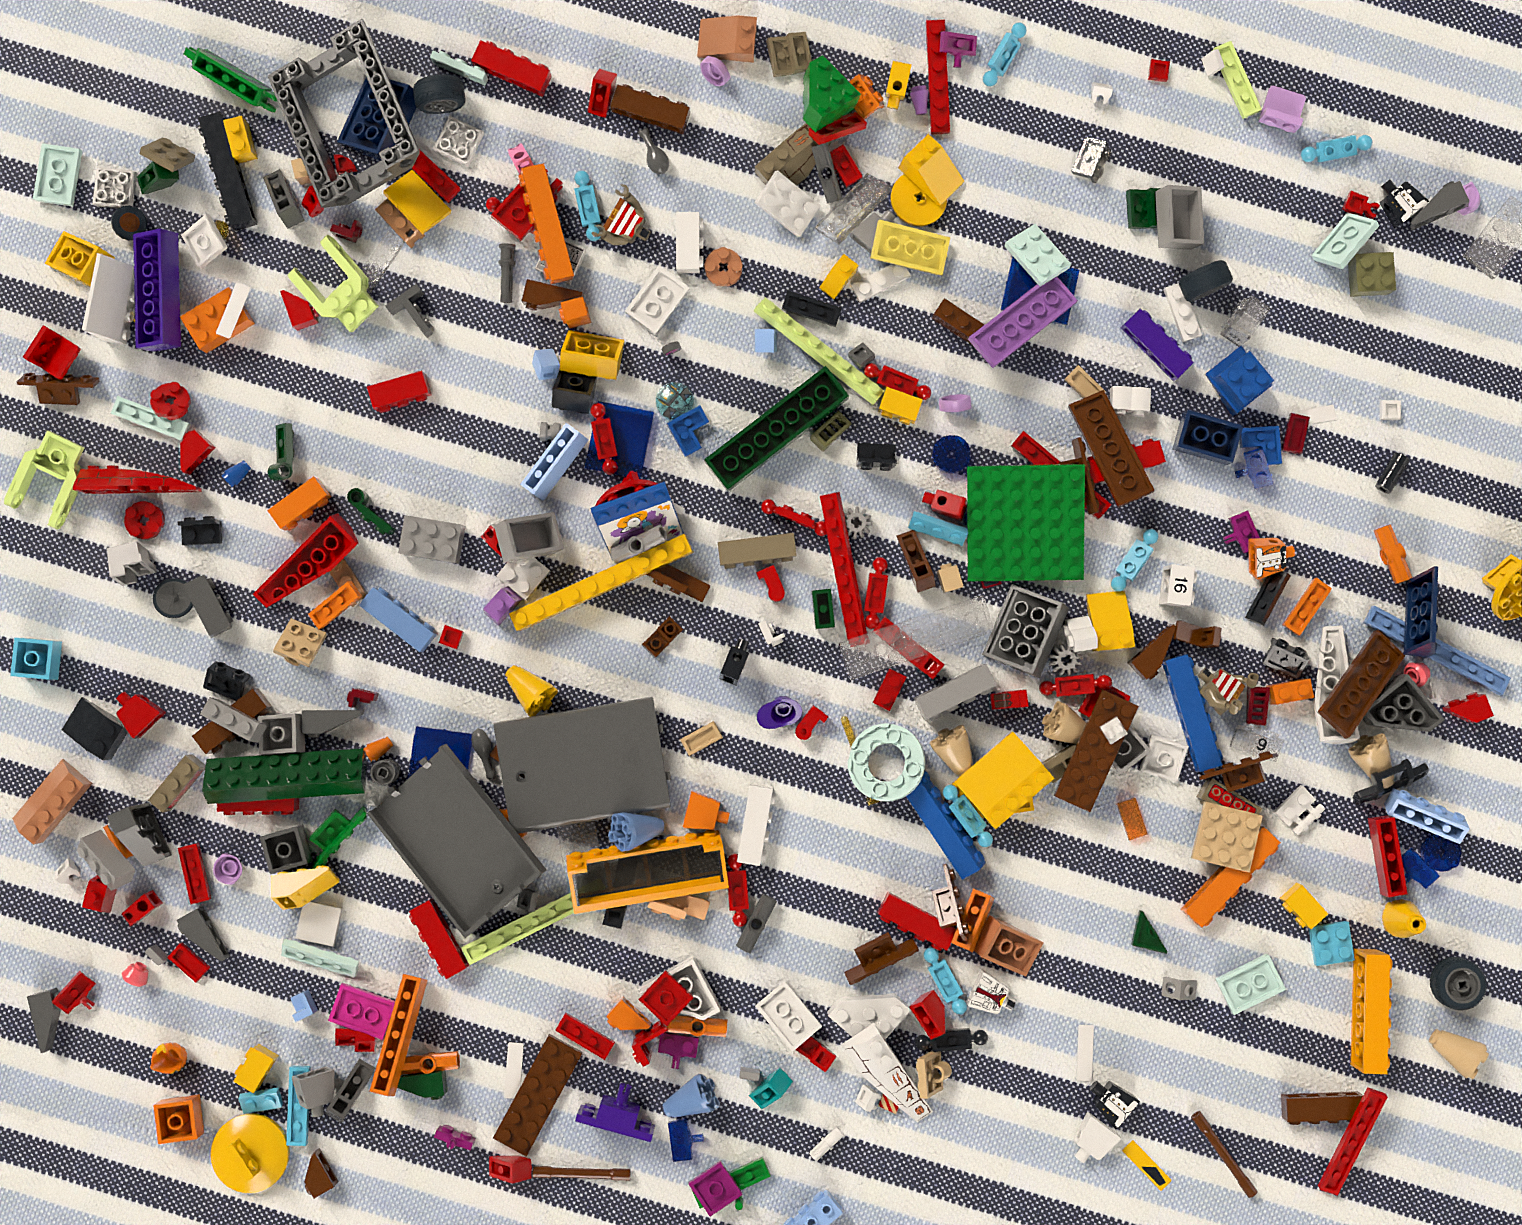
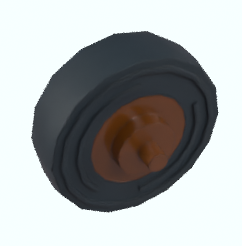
M130 205L118 208L113 213L111 219L112 229L116 235L129 241L133 240V234L146 232L148 225L144 213L137 207Z

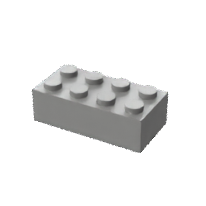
M982 664L913 699L923 719L933 721L941 717V712L945 710L946 712H951L959 708V703L968 704L976 700V695H986L994 691L993 687L997 684L987 664Z

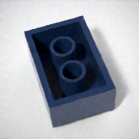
M1186 410L1182 413L1172 450L1229 465L1234 461L1243 425Z

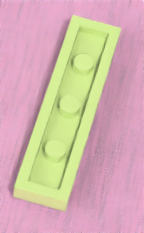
M1232 41L1213 48V50L1219 49L1225 66L1221 69V72L1242 119L1262 110Z

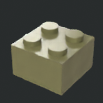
M1394 252L1355 254L1348 263L1350 297L1389 295L1396 290Z

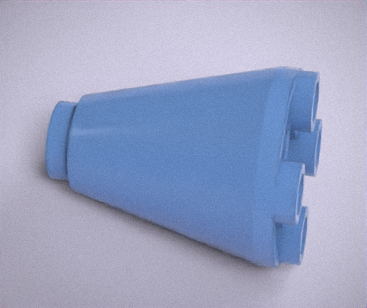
M625 812L612 815L611 831H609L608 837L610 842H614L620 851H629L663 833L664 823L662 819Z
M697 1074L663 1103V1110L667 1117L708 1113L719 1108L720 1103L713 1090L715 1089L713 1080L711 1078L707 1079L703 1074Z

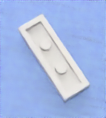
M891 264L852 284L851 288L859 303H862L910 278L911 275L907 267Z
M1179 283L1164 288L1163 290L1182 343L1202 336L1192 305L1189 301L1185 300Z

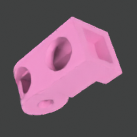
M522 143L508 149V154L519 175L521 168L534 165Z

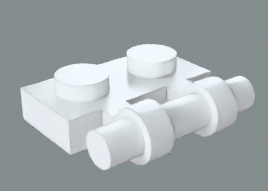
M1300 785L1274 813L1286 826H1290L1294 822L1297 826L1292 831L1298 836L1302 831L1305 832L1315 819L1318 820L1321 817V813L1325 808L1321 804L1313 808L1311 804L1316 799L1304 786ZM1306 810L1309 814L1301 820L1299 816Z

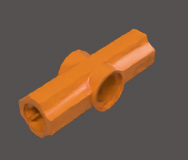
M1391 524L1374 530L1381 548L1380 557L1383 563L1388 566L1394 583L1397 584L1411 579L1412 575L1405 560V549L1401 543H1398Z
M677 1015L669 1024L668 1032L692 1034L694 1036L726 1037L728 1019L707 1018L700 1020L693 1016ZM694 1022H701L703 1028L696 1030L693 1027Z
M458 1051L406 1056L401 1075L414 1073L429 1074L433 1071L459 1069L460 1055ZM426 1059L433 1061V1067H429L426 1064Z

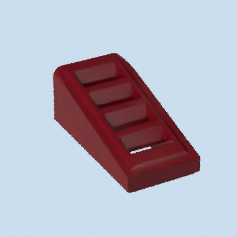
M1247 686L1246 725L1266 726L1270 687L1249 688ZM1262 693V697L1254 696V694ZM1254 700H1261V701H1262V704H1253V703H1254ZM1253 708H1262L1261 712H1253ZM1252 716H1261V720L1252 719Z

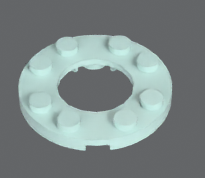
M889 723L878 724L864 730L853 742L848 759V770L852 782L864 795L878 801H896L909 795L920 783L925 770V755L919 740L907 729ZM883 744L897 746L905 757V766L902 774L897 779L889 782L876 779L871 774L868 766L872 751Z

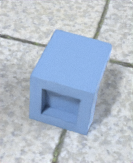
M755 329V352H777V329Z
M535 350L532 365L538 379L557 378L560 364L554 350Z
M309 989L291 997L292 1004L296 1010V1013L292 1015L295 1022L318 1011Z

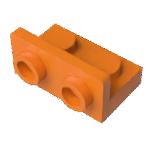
M858 74L849 81L861 93L855 110L864 120L878 108L882 109L885 107L882 102L884 100L882 95L878 91L875 92L872 87L873 82L867 75Z

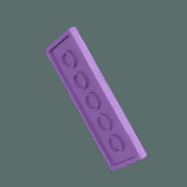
M1056 276L1041 287L1038 284L972 334L968 340L988 364L994 368L1075 305L1078 300Z

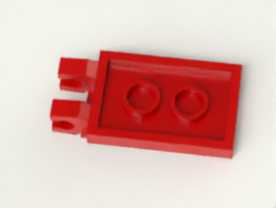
M558 178L550 185L554 203L558 200L557 194L563 188V182ZM518 184L491 214V218L518 240L522 241L532 230L534 223L530 224L528 212H530V208L524 202V186L521 187Z

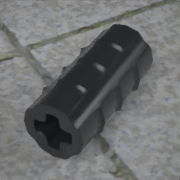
M1395 452L1390 461H1388L1389 463L1386 468L1383 469L1384 471L1375 487L1386 494H1390L1399 478H1401L1410 459L1403 454Z

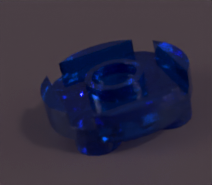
M943 436L933 447L932 459L939 470L953 474L963 470L969 463L970 448L968 443L960 436ZM955 450L956 452L954 455L956 456V458L953 459L951 457L949 459L947 457L948 454L946 451Z
M1432 833L1421 844L1420 855L1423 862L1429 868L1444 872L1459 865L1461 847L1456 842ZM1440 847H1443V850H1445V854L1442 857L1436 853L1437 850H1440Z

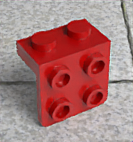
M43 325L26 350L23 358L61 380L77 358L81 348Z
M658 1021L647 1032L644 1029L635 1034L631 1047L634 1050L632 1055L637 1064L641 1063L642 1067L650 1064L652 1055L645 1043L666 1032L669 1025L666 1026L661 1021Z

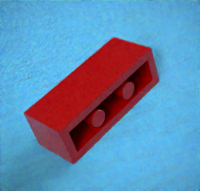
M423 371L367 386L372 407L380 413L390 411L391 407L397 405L398 407H405L411 401L422 402L427 400L428 396H432L426 374Z

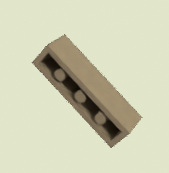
M794 533L717 542L720 566H724L725 569L736 568V564H743L744 567L754 566L755 562L762 561L763 564H772L776 559L788 562L793 561V557L797 556Z

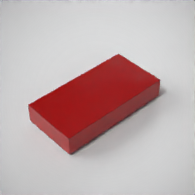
M183 942L179 943L167 957L195 983L211 968Z

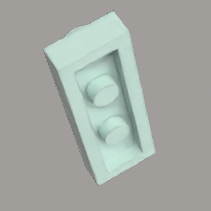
M432 51L430 58L433 64L484 86L486 85L488 77L485 70L481 67H471L464 60L459 58L457 60L452 59L450 55L443 51L439 53Z

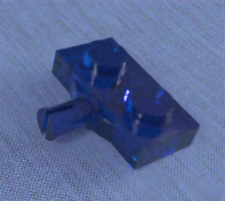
M1263 447L1244 452L1246 468L1235 471L1236 478L1248 475L1252 480L1254 489L1273 485L1274 481Z
M1412 847L1401 855L1403 867L1406 871V884L1413 879L1426 889L1440 877Z
M688 1119L669 1121L668 1129L673 1162L692 1160V1145L696 1142H704V1134L692 1135Z

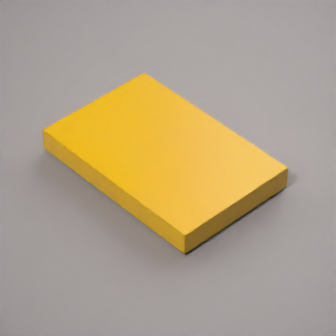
M413 170L383 191V194L422 234L451 214V209Z

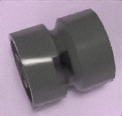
M392 759L377 761L371 767V778L378 785L394 783L400 777V765Z

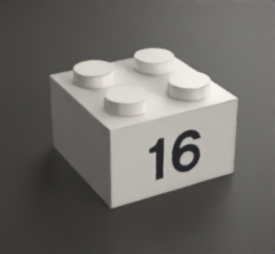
M1174 564L1163 567L1159 605L1174 607L1191 606L1195 598V592L1192 591L1193 584L1197 580L1195 567Z

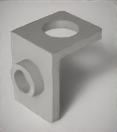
M1163 977L1162 996L1177 1000H1195L1197 980H1179ZM1170 982L1175 986V991L1172 994L1167 989V985Z

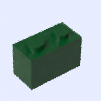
M831 589L812 590L815 630L834 628Z

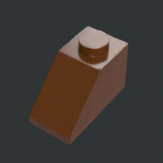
M320 1148L311 1155L304 1181L305 1189L309 1195H312L313 1199L334 1188L339 1182Z

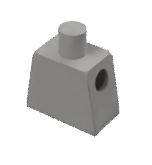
M888 210L882 217L872 213L851 231L850 237L871 254L878 220L892 222L895 216Z
M327 1066L292 1076L299 1104L306 1109H311L312 1117L324 1115L323 1105L331 1103L334 1099L335 1072Z

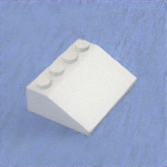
M97 253L82 330L103 341L126 345L131 335L130 324L134 320V266Z

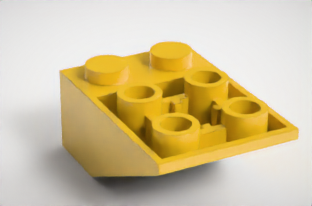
M317 866L316 869L310 870L298 869L296 872L291 873L279 872L277 875H271V899L282 910L303 907L339 883L340 879L327 866Z

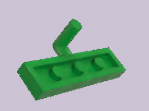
M763 1157L729 1172L741 1190L771 1177ZM693 1192V1195L697 1201L699 1208H703L702 1204ZM742 1196L735 1200V1208L737 1210L743 1208Z

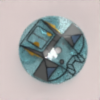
M668 383L661 387L656 395V407L659 413L667 419L674 420L693 408L694 399L692 392L682 383Z

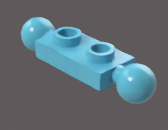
M1015 23L1011 29L1012 33L1006 32L987 64L991 71H987L983 75V83L986 86H994L998 81V76L1003 77L1022 44L1018 39L1024 37L1027 31L1023 23Z
M1356 135L1316 142V149L1310 146L1305 147L1301 152V158L1305 162H1311L1317 157V162H1324L1357 155V148L1363 151L1370 149L1373 141L1368 135H1362L1358 140H1356Z
M578 171L574 176V180L580 187L574 188L581 223L583 227H589L586 231L587 238L591 241H597L601 236L594 237L592 232L599 233V229L594 225L600 224L601 219L593 185L587 186L589 182L588 173Z
M1146 530L1143 534V542L1136 539L1116 569L1120 576L1112 579L1111 587L1113 590L1123 591L1127 585L1126 579L1134 581L1154 551L1149 545L1156 543L1159 536L1155 530Z
M947 785L943 789V796L947 800H952L953 803L949 806L951 811L971 838L978 836L977 841L979 845L989 847L993 842V837L990 833L983 831L987 826L964 794L958 797V789L954 785Z
M927 948L924 952V959L932 964V966L928 967V970L946 1003L953 1002L952 1010L954 1013H965L967 1004L963 999H959L963 992L945 959L939 961V952L935 948Z

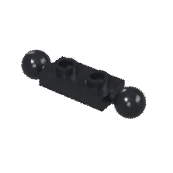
M970 1028L945 1030L943 1035L933 1039L928 1038L926 1035H919L915 1039V1046L922 1051L932 1046L933 1052L972 1049L971 1042L977 1045H984L988 1041V1035L984 1030H977L974 1034H971Z

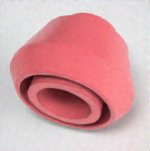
M1411 662L1405 666L1404 674H1408L1418 687H1422L1430 678V669L1424 663Z
M141 962L132 963L122 972V978L133 986L142 987L147 984L149 971L146 969L147 966Z

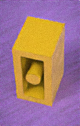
M243 116L223 120L233 158L239 164L258 159L249 124Z
M886 387L878 412H881V416L892 419V417L898 418L900 423L906 425L914 424L923 399Z
M1295 883L1280 897L1283 902V908L1288 913L1292 912L1296 916L1295 921L1302 928L1312 929L1328 915L1316 899L1299 883Z
M261 1044L256 1045L254 1048L250 1047L245 1054V1058H247L245 1063L240 1064L234 1073L237 1076L233 1082L252 1093L256 1092L279 1055Z

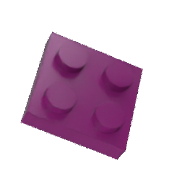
M721 1160L688 1182V1185L710 1217L743 1194Z

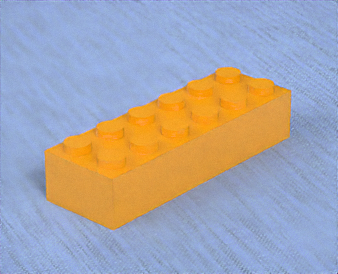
M1353 948L1355 960L1353 961L1350 1065L1364 1074H1387V1069L1390 1067L1388 1049L1391 1045L1388 1029L1391 1028L1389 1009H1391L1392 1002L1389 997V990L1392 988V980L1390 978V970L1393 966L1390 955L1377 949Z

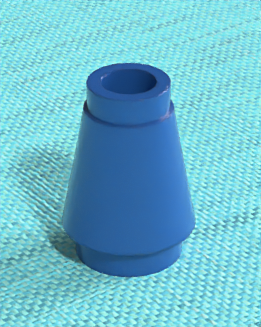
M243 460L225 470V473L221 476L233 487L235 484L238 485L249 470H251V467Z

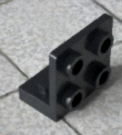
M857 443L856 467H860L861 470H872L873 467H880V471H891L897 464L895 459L896 444Z

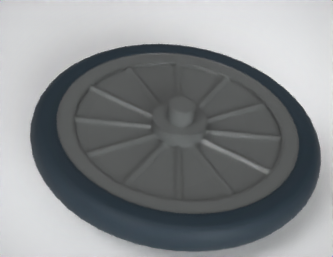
M171 578L162 581L155 588L153 604L161 615L167 618H180L189 613L193 608V604L183 587V584L187 583L186 581Z

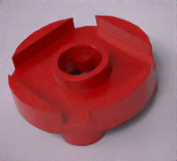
M178 382L162 384L150 393L152 410L160 418L163 417L168 420L179 419L188 412L189 405H191L188 391ZM170 398L175 399L173 400L174 403L171 405L170 403H166V401Z
M139 501L125 510L124 524L131 536L142 540H149L155 538L161 531V528L164 527L165 517L163 511L155 504ZM142 516L149 518L145 526L143 523H140Z

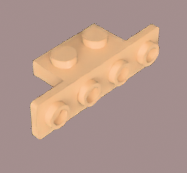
M638 878L635 884L645 883L646 880ZM692 895L649 901L648 908H651V911L657 914H662V912L669 914L671 918L676 920L685 919L686 915L704 920L710 901Z

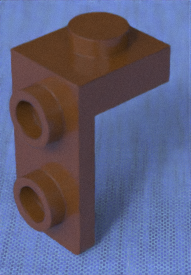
M1177 620L1174 639L1201 648L1219 647L1222 628L1217 626L1202 628Z

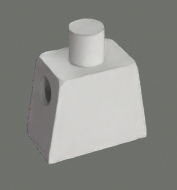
M1087 1112L1074 1137V1141L1080 1146L1075 1157L1082 1163H1085L1090 1155L1100 1160L1121 1140V1137L1091 1113Z

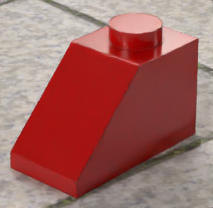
M599 68L592 81L588 113L606 118L615 91L616 73Z
M285 290L280 291L293 328L298 331L319 323L317 319L319 313L308 301Z
M194 429L187 432L183 436L184 440L180 443L181 471L188 475L216 448L205 436Z
M934 990L920 995L909 1008L930 1039L943 1035L945 1033L944 1004Z
M520 1155L489 1156L490 1177L512 1184L531 1179L532 1164L530 1158Z

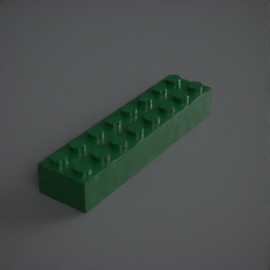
M824 366L706 457L704 462L726 491L729 492L849 399V395L827 366Z
M363 748L211 758L206 760L202 792L207 804L364 794L367 759Z

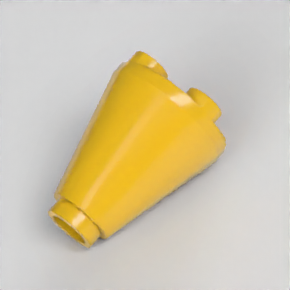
M517 665L510 667L505 674L509 685L529 717L536 716L542 709L546 711L550 708L552 698L558 693V690L552 684Z
M1399 899L1388 902L1385 905L1382 922L1385 931L1392 936L1407 938L1420 934L1425 930L1426 921L1418 907L1411 901Z

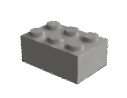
M1167 185L1157 190L1158 248L1192 250L1203 245L1201 187Z
M554 512L505 519L494 525L504 563L552 555L564 549Z
M405 515L398 553L459 564L466 526Z

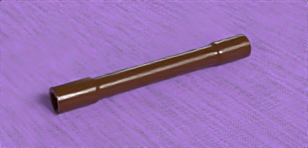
M1201 1111L1195 1112L1191 1116L1194 1123L1206 1136L1247 1197H1254L1258 1193L1257 1189L1227 1151Z
M533 1166V1178L554 1177L630 1181L631 1169L622 1168L591 1169Z

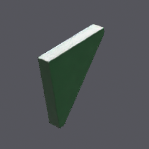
M1139 910L1131 945L1167 954L1168 951L1144 912Z

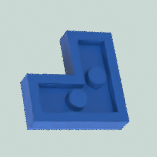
M699 405L666 424L684 457L702 448L693 431L709 423V420Z
M1279 426L1243 428L1240 437V448L1259 447L1261 466L1282 464Z

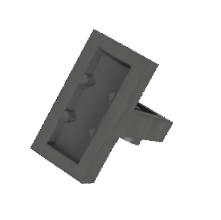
M415 284L385 305V307L393 316L405 308L422 333L428 338L433 334L430 329L433 326L426 317L423 319L419 314L422 310L414 301L423 296L424 293Z

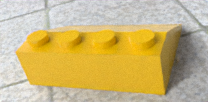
M1012 731L957 778L954 783L994 829H997L1055 778Z

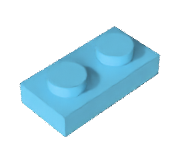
M278 1087L254 1093H242L238 1098L243 1114L282 1108L283 1105Z

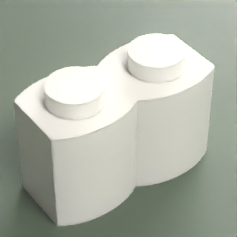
M1111 387L1109 401L1116 415H1126V412L1133 413V416L1136 417L1145 416V414L1150 412L1151 388Z
M1089 616L1065 620V625L1062 626L1064 637L1067 636L1068 646L1072 647L1074 652L1098 648L1097 634Z

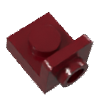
M354 219L351 230L349 226L339 223V226L332 224L330 232L336 237L356 243L357 239L362 235L363 228L361 223Z
M352 688V691H349L347 695L348 707H356L358 698H360V702L371 704V701L378 700L379 693Z

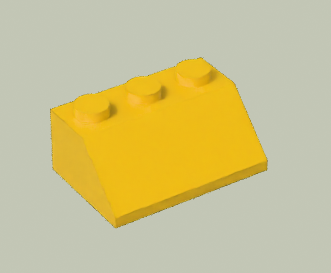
M568 330L560 354V371L616 380L620 370L624 340Z

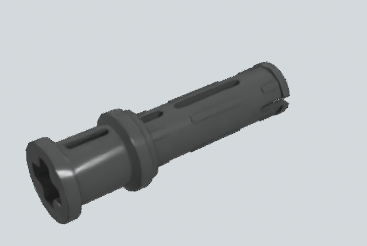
M502 243L499 244L501 256L498 261L499 266H501L500 302L512 303L513 267L516 264V261H514L516 245Z

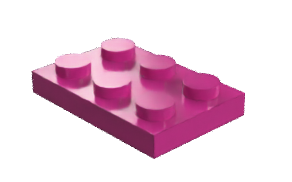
M342 983L328 1021L383 1040L395 1001Z

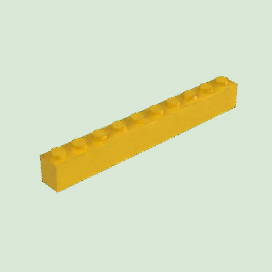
M682 534L509 613V616L516 631L525 630L644 576L653 570L694 553L687 536Z

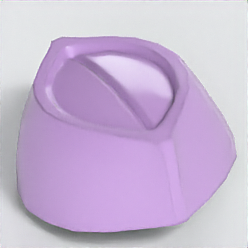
M707 56L700 63L702 75L715 86H722L731 78L725 64L715 57Z
M1473 182L1463 185L1469 199L1468 207L1457 212L1464 216L1473 213L1480 205V193Z
M965 394L941 397L939 399V409L944 412H960L971 409V397Z
M228 853L222 854L214 863V876L221 883L235 884L242 874L240 860Z

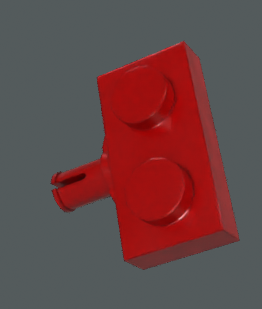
M79 971L52 1000V1003L66 1014H69L79 1004H83L90 1010L92 1009L91 1006H94L95 1003L88 999L87 995L96 983Z

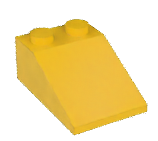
M929 134L903 158L898 167L939 207L965 182L944 148Z
M63 231L45 264L91 287L97 253L113 259L115 257L102 248Z
M1125 590L1086 594L1088 616L1096 631L1098 648L1092 649V651L1135 647L1133 626Z

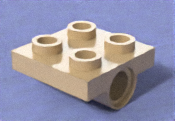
M291 618L275 645L273 652L284 657V660L292 665L299 666L302 664L310 667L327 634L324 631Z
M931 1051L917 1059L916 1070L919 1076L917 1087L920 1092V1098L928 1099L942 1091L943 1081L950 1077L952 1073L951 1066L947 1062L941 1061V1052Z

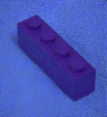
M1140 308L1120 328L1174 382L1194 363L1191 360L1192 356L1187 351H1182L1178 347V342L1174 338L1169 337L1165 333V329L1160 324H1156L1146 310Z

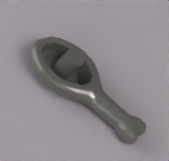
M645 127L643 130H639L638 134L643 138L647 146V165L654 173L664 174L669 168L668 156L662 149L654 145L649 135V129Z
M477 728L472 733V746L482 760L486 778L488 780L495 779L496 774L489 759L491 740L483 729Z

